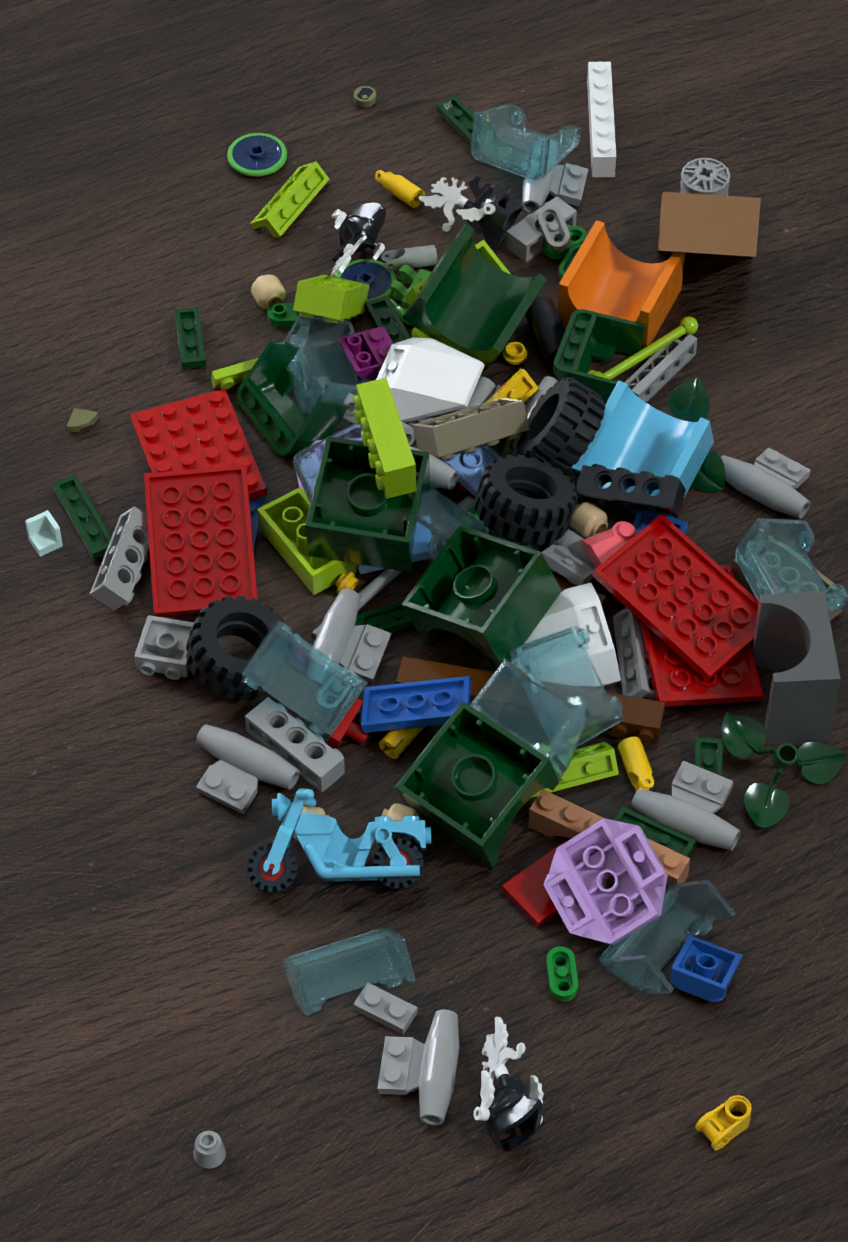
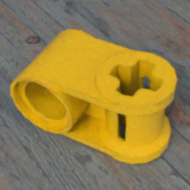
M732 1096L716 1109L702 1116L696 1123L695 1129L698 1132H703L711 1141V1147L717 1151L749 1127L751 1103L743 1096ZM734 1111L742 1112L744 1115L741 1117H736L731 1113Z

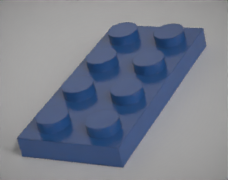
M470 676L364 687L361 720L363 733L445 724L462 701L470 705Z

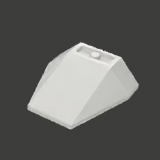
M413 337L391 345L376 380L387 377L400 419L406 423L466 408L485 365L483 362L433 338Z
M591 582L565 589L559 594L507 667L509 675L580 688H599L621 682L615 648L600 599Z

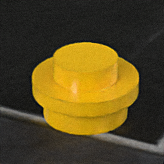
M511 342L503 350V358L509 364H521L527 359V350L523 344Z
M350 572L348 575L343 573L335 584L338 587L337 594L343 588L353 590L359 580L354 577L355 574L353 572Z

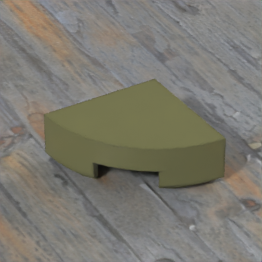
M74 408L67 424V431L79 432L82 428L94 425L98 420V412Z
M501 438L495 452L502 458L512 455L513 449L510 448V445L514 439Z

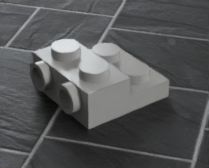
M148 615L134 655L136 669H139L142 674L148 676L153 675L154 672L163 673L172 680H177L180 676L187 677L191 664H188L186 659V643L194 623Z

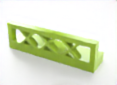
M317 161L300 166L250 223L253 229L266 226L274 238L281 237L329 181V177Z
M601 742L548 756L547 758L552 763L559 784L553 791L549 788L543 790L551 793L619 775L614 748L606 742ZM541 790L534 794L532 797L538 796Z

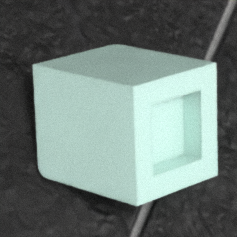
M48 510L25 521L28 539L40 557L63 546L60 527Z

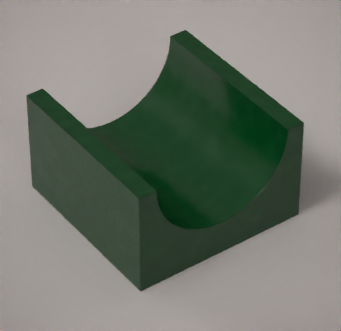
M466 223L447 247L402 319L430 338L483 362L485 365L482 370L483 373L502 352L547 279L541 274L529 278L518 277L495 267L477 250L472 238L474 228Z
M327 436L305 525L308 556L411 573L418 513L423 493L428 492L430 487L429 452L411 450L416 464L417 491L386 499L384 491L378 490L375 480L377 473L375 468L370 466L368 446L365 447L361 441Z
M459 525L403 601L402 606L425 643L432 645L442 630L450 631L475 645L493 662L497 669L505 671L562 590L542 552Z
M462 701L395 787L405 805L416 809L422 820H425L432 827L494 868L499 861V848L504 834L518 811L540 790L549 788L553 791L559 784V781L549 758Z

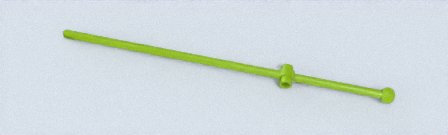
M684 317L680 321L679 327L605 373L591 370L587 374L612 380L684 334L693 335L698 330V323L693 317ZM498 444L491 445L489 447H491L495 451ZM430 486L429 491L423 493V497L438 487Z

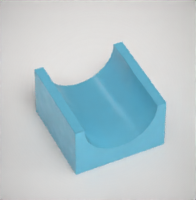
M618 381L605 405L604 418L601 420V426L596 432L593 442L590 443L587 451L580 457L576 465L572 466L576 482L578 483L583 465L592 466V464H599L613 470L625 468L633 473L647 471L660 477L665 475L676 476L684 485L686 495L714 443L710 421L700 417L698 422H688L667 415L640 399L632 392L628 384ZM611 482L606 483L602 489L609 487ZM636 486L629 487L626 492L633 491ZM660 490L653 491L651 496L657 495Z

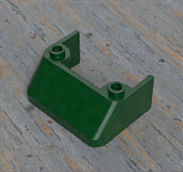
M584 309L574 311L555 356L553 373L559 381L562 378L578 380L602 396L606 405L618 381L587 374L591 360H610L613 358L615 351L634 355L641 350L645 324Z
M270 340L238 388L236 400L279 455L292 456L309 448L315 441L325 440L327 436H330L349 406L343 403L319 400L306 418L287 395L294 383V377L288 365L300 347L296 344Z

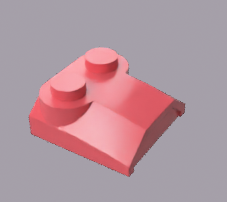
M620 521L612 529L582 540L580 544L585 548L592 563L597 568L636 536L638 532L632 524Z

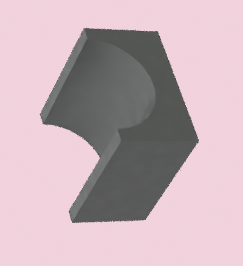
M825 591L760 594L752 646L756 667H764L779 672L773 673L764 727L766 731L764 745L829 742L840 684V673Z

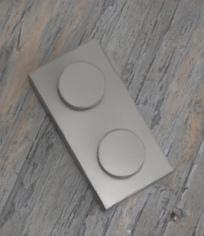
M370 983L366 984L353 1004L355 1011L404 1035L418 1013L416 1006Z

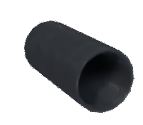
M540 296L533 300L525 316L546 365L553 368L555 356L566 330L553 300L546 296Z

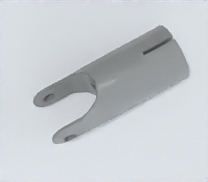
M434 245L401 248L383 252L381 259L386 261L385 268L387 270H399L402 264L409 265L412 268L430 267L437 264V252Z

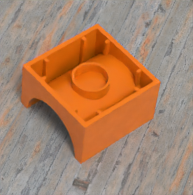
M596 220L559 283L557 312L563 326L567 327L574 311L579 309L589 310L645 324L641 350L653 342L682 289L685 252L673 251L671 257L661 263L651 264L634 260L623 254L613 245L607 235L605 223Z

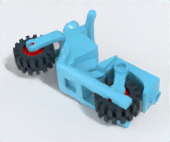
M301 788L297 790L293 802L281 793L277 794V799H272V816H278V821L283 819V822L274 842L264 843L262 846L256 847L254 852L250 854L247 863L249 879L258 890L267 894H278V892L286 891L289 886H292L298 874L296 858L289 849L295 833L317 876L322 881L379 880L382 885L389 887V889L404 890L413 886L420 879L423 871V857L419 848L412 844L411 841L402 840V838L393 840L392 835L411 838L419 844L421 851H426V844H431V827H425V820H419V816H403V821H391V817L388 816L375 817V822L368 823L365 833L361 837L351 839L341 832L335 818L308 812L302 813L304 810L303 805L315 807L316 800L313 798V790ZM375 840L380 848L375 853L373 866H365Z

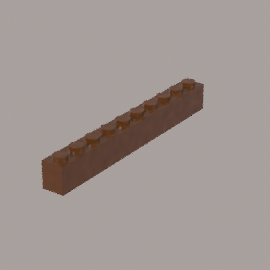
M404 656L396 679V684L470 676V706L483 714L528 720L537 724L556 725L565 729L584 730L589 733L612 735L616 738L638 737L643 743L651 742L658 744L664 718L665 702Z

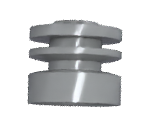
M694 159L688 162L682 169L679 193L728 196L729 169L716 159Z

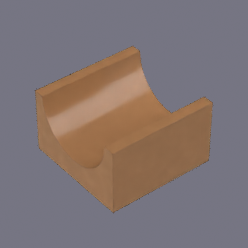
M663 192L658 250L756 257L761 198Z

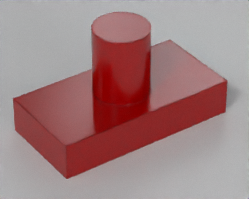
M354 696L328 740L327 745L332 749L339 747L345 735L364 744L370 732L363 733L361 725L354 721L363 705L362 700Z

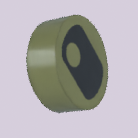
M369 86L358 87L354 91L355 104L360 107L374 105L376 103L375 89Z

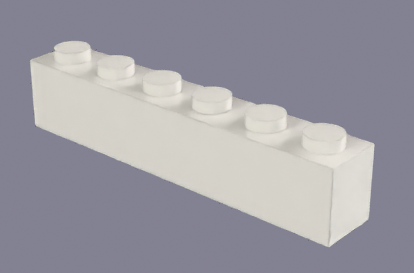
M588 62L587 89L592 177H615L616 143L611 62Z

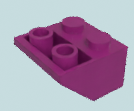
M382 326L338 338V342L356 375L368 381L376 380L393 344L385 327Z

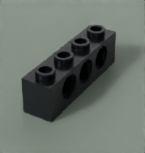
M592 464V466L583 465L576 487L577 496L581 503L589 501L597 506L655 515L663 514L664 516L679 518L686 492L681 480L673 475L660 477L647 471L633 473L625 468L613 470L599 464ZM611 482L609 487L602 489L606 483ZM636 486L633 491L626 492L629 487ZM660 490L657 495L651 496L653 491Z

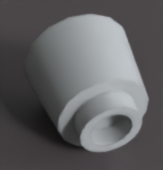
M204 1131L197 1136L193 1151L194 1160L199 1166L208 1169L222 1164L226 1157V1149L217 1133L214 1131Z

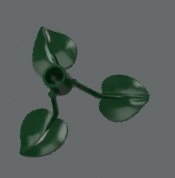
M699 377L693 378L672 391L668 400V406L672 415L676 418H683L684 421L698 422L700 417L706 419L710 403L706 387ZM709 450L691 484L693 488L703 492H718L725 489V467L723 460L716 452Z
M729 712L725 714L722 722V741L726 750L733 757L745 760L753 752L757 755L773 753L772 764L777 769V772L770 787L765 783H755L746 790L743 799L747 814L759 828L774 826L783 819L788 811V794L784 790L774 789L783 771L790 769L795 763L797 767H801V774L805 780L815 785H824L837 775L841 766L847 760V755L842 751L821 742L804 743L798 750L790 743H783L778 748L773 746L768 749H758L766 741V731L760 722L748 716L735 715Z

